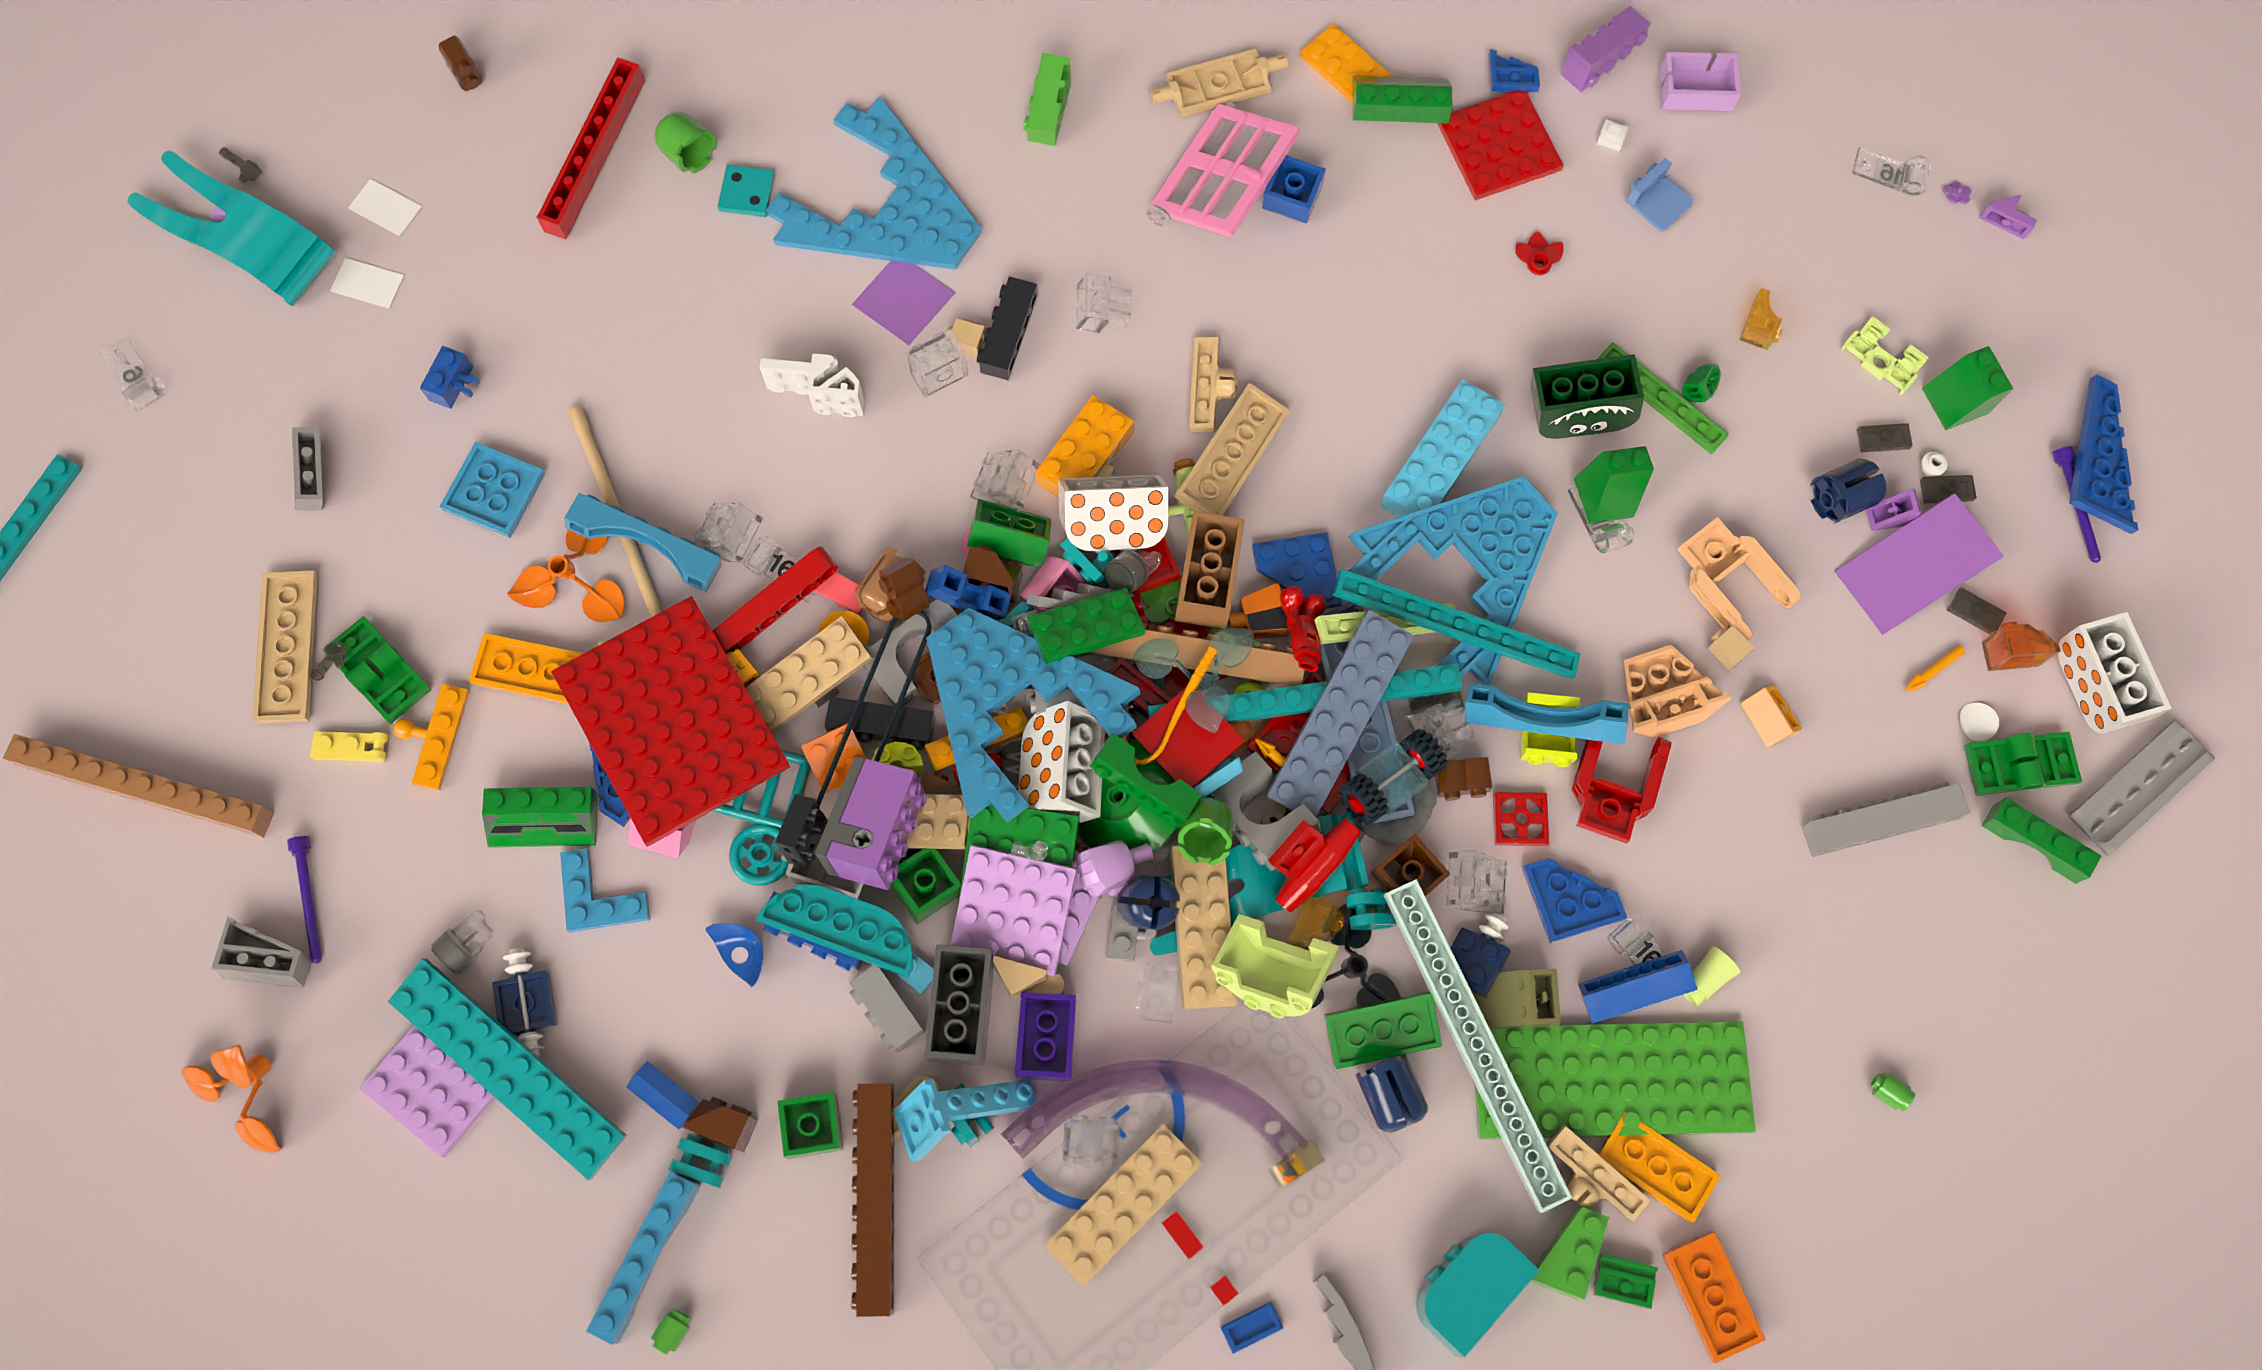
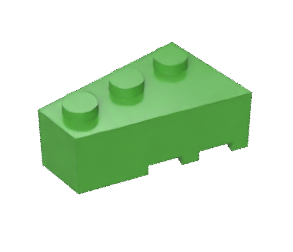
M1042 53L1038 75L1034 84V94L1031 95L1029 102L1030 114L1024 120L1023 129L1027 131V141L1052 146L1056 145L1071 88L1070 58Z
M1584 1207L1576 1208L1559 1230L1550 1246L1541 1255L1535 1265L1540 1271L1530 1282L1576 1300H1585L1609 1217Z

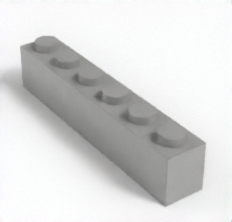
M1948 782L1933 786L1931 791L1924 792V789L1921 788L1907 793L1908 797L1900 798L1899 795H1893L1884 798V803L1875 805L1874 801L1860 804L1857 810L1850 811L1849 807L1834 811V815L1830 817H1825L1824 814L1810 817L1809 823L1802 827L1812 857L1962 819L1970 814V810L1960 784L1949 786Z

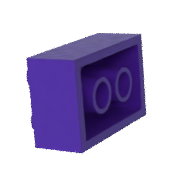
M1021 992L1015 1069L1016 1079L1071 1082L1076 995Z

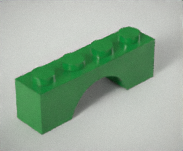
M1112 733L1089 767L1099 777L1108 779L1117 785V788L1122 793L1133 796L1144 808L1153 810L1162 816V819L1167 824L1175 825L1176 827L1182 825L1191 814L1202 794L1181 779L1169 785H1157L1146 780L1136 767L1134 760L1135 748Z
M2007 797L1992 806L1982 824V827L2003 840L2020 842L2038 850L2050 860L2052 870L2075 884L2091 877L2102 856Z

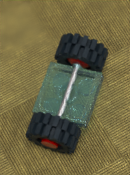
M1424 729L1415 730L1400 743L1396 741L1355 772L1356 775L1339 788V796L1343 798L1341 802L1347 806L1345 809L1352 813L1351 816L1354 819L1357 818L1360 824L1363 823L1365 826L1371 825L1386 813L1389 815L1430 783L1428 780L1447 767L1448 760L1445 759L1447 758L1446 753L1442 752L1444 750L1443 746H1439L1437 744L1439 741L1436 738L1433 739L1432 734H1427Z

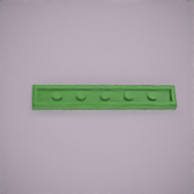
M1612 342L1597 359L1629 354ZM1637 362L1644 401L1712 455L1729 434Z

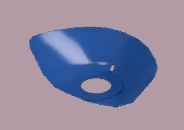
M718 923L706 927V932L715 943L725 964L733 973L748 983L750 987H753L758 981L763 962V948L756 934L749 928L734 923ZM737 947L745 948L748 952V958L742 964H736L731 959L732 951Z

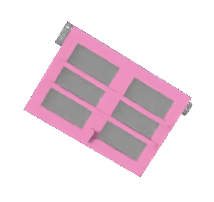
M1226 102L1225 105L1217 104L1149 205V209L1146 212L1147 217L1160 227H1166L1171 218L1232 238L1301 133L1300 128L1239 110L1231 102Z

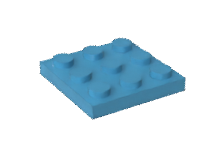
M475 442L439 507L445 512L511 538L545 472L539 467Z

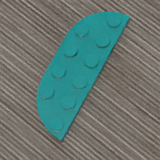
M798 885L772 897L763 906L756 918V921L904 977L909 978L913 953L909 937L904 927L892 914L875 905L823 886Z

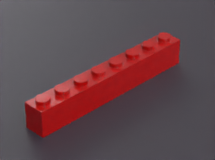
M617 57L536 217L545 233L567 239L645 83V78L639 64Z

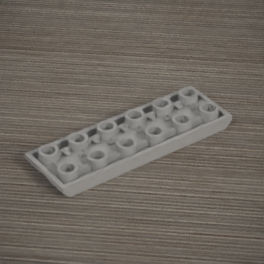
M2174 719L2068 817L2108 856L2208 766L2215 757L2177 719Z

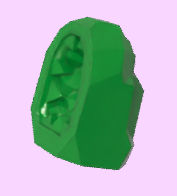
M1706 363L1699 366L1695 372L1690 373L1681 388L1684 397L1692 402H1706L1713 397L1721 378L1719 365Z

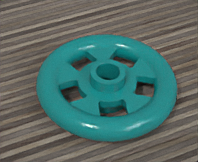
M753 824L744 828L736 835L730 846L729 862L734 874L740 880L750 885L765 886L778 881L785 875L789 863L782 859L781 862L773 861L775 857L774 851H779L775 840L780 828L771 825ZM765 834L775 838L772 845L762 841ZM751 837L755 843L747 850L742 845ZM760 851L766 852V856L763 859H758L757 854ZM745 857H748L749 862L752 864L747 869H744L740 861ZM769 866L770 873L766 875L758 874V868Z

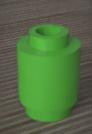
M1885 1072L1883 1075L1878 1073L1870 1084L1873 1088L1872 1094L1895 1110L1905 1111L1915 1098V1093L1911 1091V1087L1889 1072Z
M672 1308L669 1314L665 1313L651 1336V1339L655 1341L652 1346L664 1354H668L669 1351L676 1352L690 1329L688 1325L692 1319Z

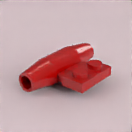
M1344 818L1323 836L1303 819L1268 859L1272 866L1288 877L1276 895L1275 900L1288 912H1293L1315 894L1341 865L1362 831L1347 818Z

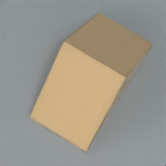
M997 956L993 958V966L1012 999L1020 995L1021 992H1025L1046 980L1047 970Z

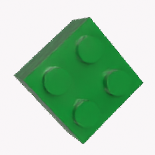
M924 848L898 865L897 878L894 882H891L890 887L916 924H919L960 896L962 884L937 849Z
M834 1092L777 1101L784 1158L789 1160L844 1151L838 1099Z

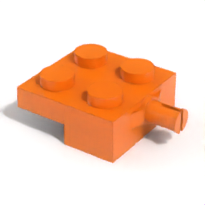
M848 723L800 745L821 788ZM852 729L826 793L843 786L854 756L865 758L866 760Z

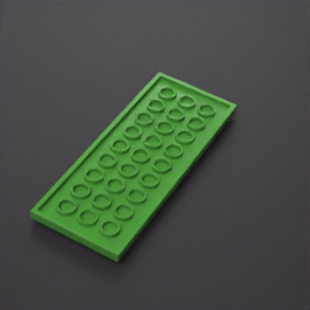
M1743 1021L1558 1025L1557 1027L1490 1029L1543 1138L1554 1137L1563 1125L1578 1137L1610 1136L1622 1116L1624 1126L1618 1135H1649V1133L1638 1127L1640 1121L1660 1135L1756 1132ZM1475 1085L1479 1139H1501Z

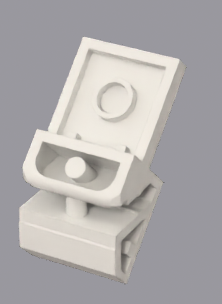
M812 354L811 363L761 358L760 370L767 389L774 392H784L786 390L795 391L802 395L808 394L813 410L822 415L837 413L846 417L863 416L865 400L860 381L847 367L840 371L836 357L825 354Z

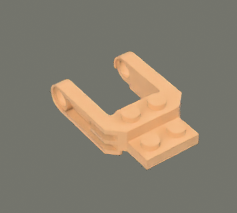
M1718 517L1677 548L1693 568L1690 571L1689 581L1691 592L1725 631L1734 625L1748 641L1754 635L1740 618L1742 615L1715 585L1731 571L1745 562L1774 598L1786 608H1790L1801 599L1797 587L1754 537L1734 536Z

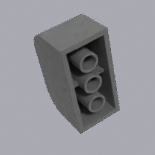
M936 945L924 1056L927 1061L984 1065L994 973L992 949Z

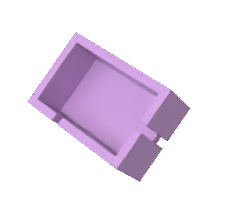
M1666 52L1659 68L1660 87H1662V110L1733 111L1741 96L1738 54L1716 53L1708 71H1705L1712 58V53Z

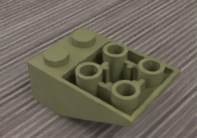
M1556 969L1500 972L1486 998L1472 992L1489 1029L1557 1027L1561 1024Z

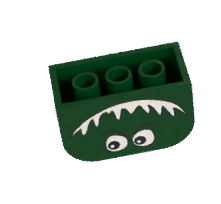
M1635 354L1536 367L1532 370L1531 392L1539 433L1546 438L1562 439L1619 431L1633 425L1640 418L1644 394Z

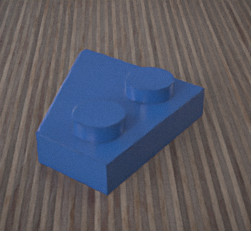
M1490 49L1488 59L1491 92L1539 91L1538 67L1529 63H1522L1514 57H1510L1509 60L1498 56L1496 50Z

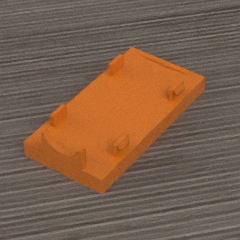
M1711 1231L1701 1237H1694L1681 1245L1671 1247L1670 1251L1662 1254L1713 1363L1720 1362L1766 1340L1716 1232Z

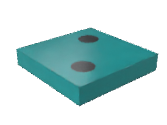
M726 165L717 206L718 210L721 212L767 217L766 209L769 207L775 172L773 170Z

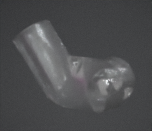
M1014 841L1011 854L1029 860L1042 861L1048 855L1046 852L1048 846L1041 841L1035 842L1033 846Z

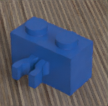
M442 345L420 389L429 401L452 409L461 391L468 397L473 395L471 389L465 388L464 384L473 383L478 386L480 381L477 377L470 375L473 365L464 353Z

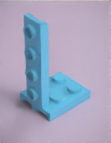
M934 1079L923 1080L894 1110V1114L910 1161L913 1162L920 1161L951 1131L948 1121L1031 1110L1038 1105V1101L1030 1080L937 1091Z

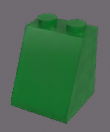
M1989 346L1966 354L1922 388L1945 431L1989 414L2014 389Z
M1646 446L1601 452L1574 478L1589 524L1633 518L1654 470Z

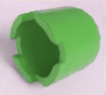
M672 112L666 115L659 122L655 130L656 145L684 173L685 171L696 173L705 168L711 161L709 155L712 149L716 150L717 148L715 136L694 118L683 112Z
M1201 798L1198 800L1187 820L1182 823L1178 835V848L1184 858L1194 864H1197L1199 861L1215 865L1222 862L1229 855L1234 829L1233 815L1229 807L1220 800L1213 798Z

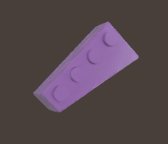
M1629 6L1613 17L1608 26L1604 24L1600 26L1593 37L1589 34L1583 38V43L1580 46L1574 44L1570 47L1561 75L1580 92L1588 86L1590 88L1593 87L1604 72L1608 74L1615 67L1619 59L1624 60L1631 53L1633 47L1636 45L1640 46L1646 41L1651 23Z

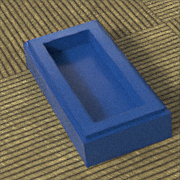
M1271 1302L1220 1327L1232 1354L1284 1329Z

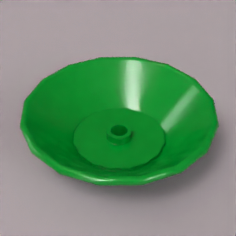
M1128 742V744L1135 748L1134 757L1136 759L1143 760L1151 756L1140 742ZM1155 759L1145 765L1136 764L1140 774L1154 784L1169 785L1176 782ZM1102 778L1100 817L1079 823L1078 833L1081 839L1090 848L1121 840L1127 845L1128 849L1139 847L1146 843L1149 844L1152 852L1162 847L1177 827L1167 824L1162 819V816L1153 810L1144 808L1130 794L1123 793V799L1118 801L1117 797L1122 792L1117 788V785L1108 779Z

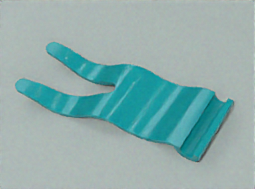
M173 151L164 152L161 156V161L178 178L226 213L225 219L218 223L193 218L158 204L136 192L128 197L129 206L146 219L166 231L235 264L257 278L273 292L280 295L291 306L297 302L337 252L323 239L286 214L241 190L213 179L183 160Z
M1346 811V813L1339 816L1326 815L1318 817L1323 836L1344 818H1347L1355 825L1354 818L1351 816L1352 813ZM1357 839L1341 865L1320 889L1304 903L1337 891H1350L1369 885L1359 839ZM1242 844L1230 849L1229 855L1225 858L1227 882L1240 878L1244 883L1243 890L1229 900L1231 928L1239 914L1258 919L1262 916L1284 910L1275 900V897L1288 877L1276 868L1270 871L1265 864L1261 866L1252 854L1254 851L1249 846L1245 848ZM1172 875L1164 876V878L1172 882ZM1176 931L1152 940L1150 943L1152 954L1161 956L1178 952Z

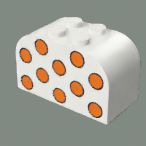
M1160 475L1058 479L1059 519L1068 539L1076 547L1086 551H1095V553L1100 551L1110 552V550L1130 553L1134 552L1135 549L1151 547L1164 537L1168 527V486Z
M2128 612L2080 625L2061 638L2058 645L2060 665L2084 719L2095 732L2099 734L2112 732L2152 720L2172 709Z
M1065 701L1046 708V712L1037 716L1034 714L1027 723L1022 736L1018 792L1028 803L1029 808L1080 815L1079 823L1100 817L1102 778L1089 766L1104 744L1105 730L1087 709Z

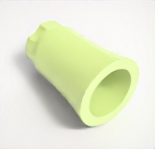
M1711 946L1702 961L1692 971L1698 990L1683 994V996L1691 1004L1698 1007L1728 981L1740 974V969L1723 951L1715 946Z

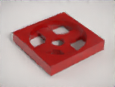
M1493 793L1495 845H1549L1547 793ZM1515 798V810L1513 813H1502L1501 806L1506 801ZM1526 799L1535 803L1541 813H1531L1527 809ZM1518 814L1526 816L1525 823L1517 821L1516 817ZM1501 824H1513L1516 827L1517 838H1509L1501 829ZM1530 824H1542L1539 835L1535 838H1528V826Z

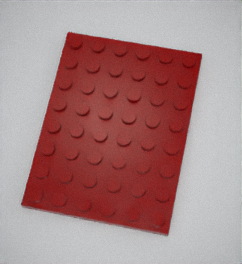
M692 596L551 671L646 847L651 846L791 767Z

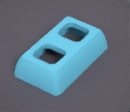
M1229 757L1192 787L1202 794L1200 799L1205 798L1243 772L1240 757Z

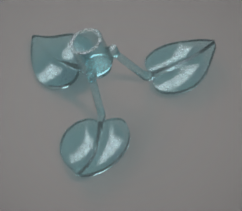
M1228 628L1219 631L1213 636L1209 646L1218 651L1215 655L1217 658L1214 660L1213 674L1205 673L1196 688L1198 691L1190 693L1186 699L1185 707L1189 716L1198 725L1211 732L1216 733L1222 720L1230 708L1229 694L1223 688L1218 687L1216 682L1219 679V663L1222 662L1224 666L1232 668L1241 664L1248 657L1254 644V633L1251 630ZM1151 640L1139 647L1133 654V660L1139 671L1146 677L1153 679L1164 677L1172 670V664L1176 665L1189 680L1192 677V674L1175 659L1179 650L1177 645L1170 640Z

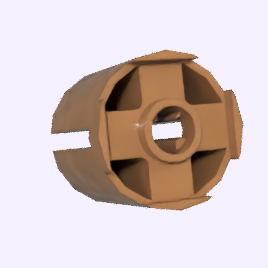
M891 547L884 548L855 591V598L860 607L865 609L873 618L885 622H890L893 616L890 615L886 603L890 600L879 586V571L903 559L895 554L898 550ZM914 561L920 572L923 584V582L926 579L923 576L926 572L916 561Z

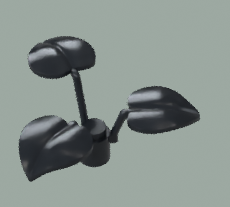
M1345 903L1331 916L1327 925V934L1332 944L1337 946L1345 945L1344 949L1350 957L1342 962L1341 970L1328 975L1324 983L1343 974L1349 979L1360 977V984L1363 988L1358 991L1356 996L1358 1007L1401 998L1393 981L1384 974L1373 973L1365 982L1368 961L1364 956L1357 954L1356 951H1352L1350 947L1359 949L1365 946L1371 938L1372 930H1352L1349 918L1357 915L1356 909L1347 908V903ZM1322 988L1311 1009L1317 1007L1324 999Z

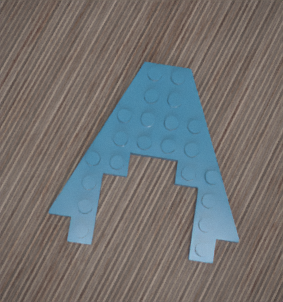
M878 97L867 113L846 102L834 118V125L891 156L881 169L880 175L897 185L896 189L874 219L853 208L840 226L779 192L766 209L767 216L783 224L782 228L773 238L774 244L777 246L956 270L981 235V227L882 98Z
M1525 476L1352 533L1349 536L1350 540L1360 549L1364 556L1348 571L1376 581L1417 541L1434 560L1453 544L1485 580L1469 599L1486 616L1485 620L1512 629L1558 513ZM1460 641L1435 666L1458 663L1461 678L1470 671L1482 685H1489L1502 655Z
M967 608L926 637L966 812L970 818L992 804L1006 823H1008L1029 807L1025 799L983 748L1003 735L1002 729L990 716V713L1030 684L1046 703L1068 687L1109 736L1114 733L1122 739L1137 728L1135 721L1123 709L1126 704L1140 695V690L1137 686L1071 656H1066L1062 660L1045 665L1034 638L973 609Z

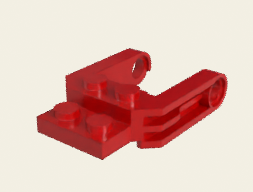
M1660 737L1656 739L1640 793H1637L1635 790L1604 779L1593 778L1603 742L1586 739L1571 788L1578 803L1582 806L1576 826L1627 844L1630 841L1635 821L1646 817L1654 809L1672 742Z

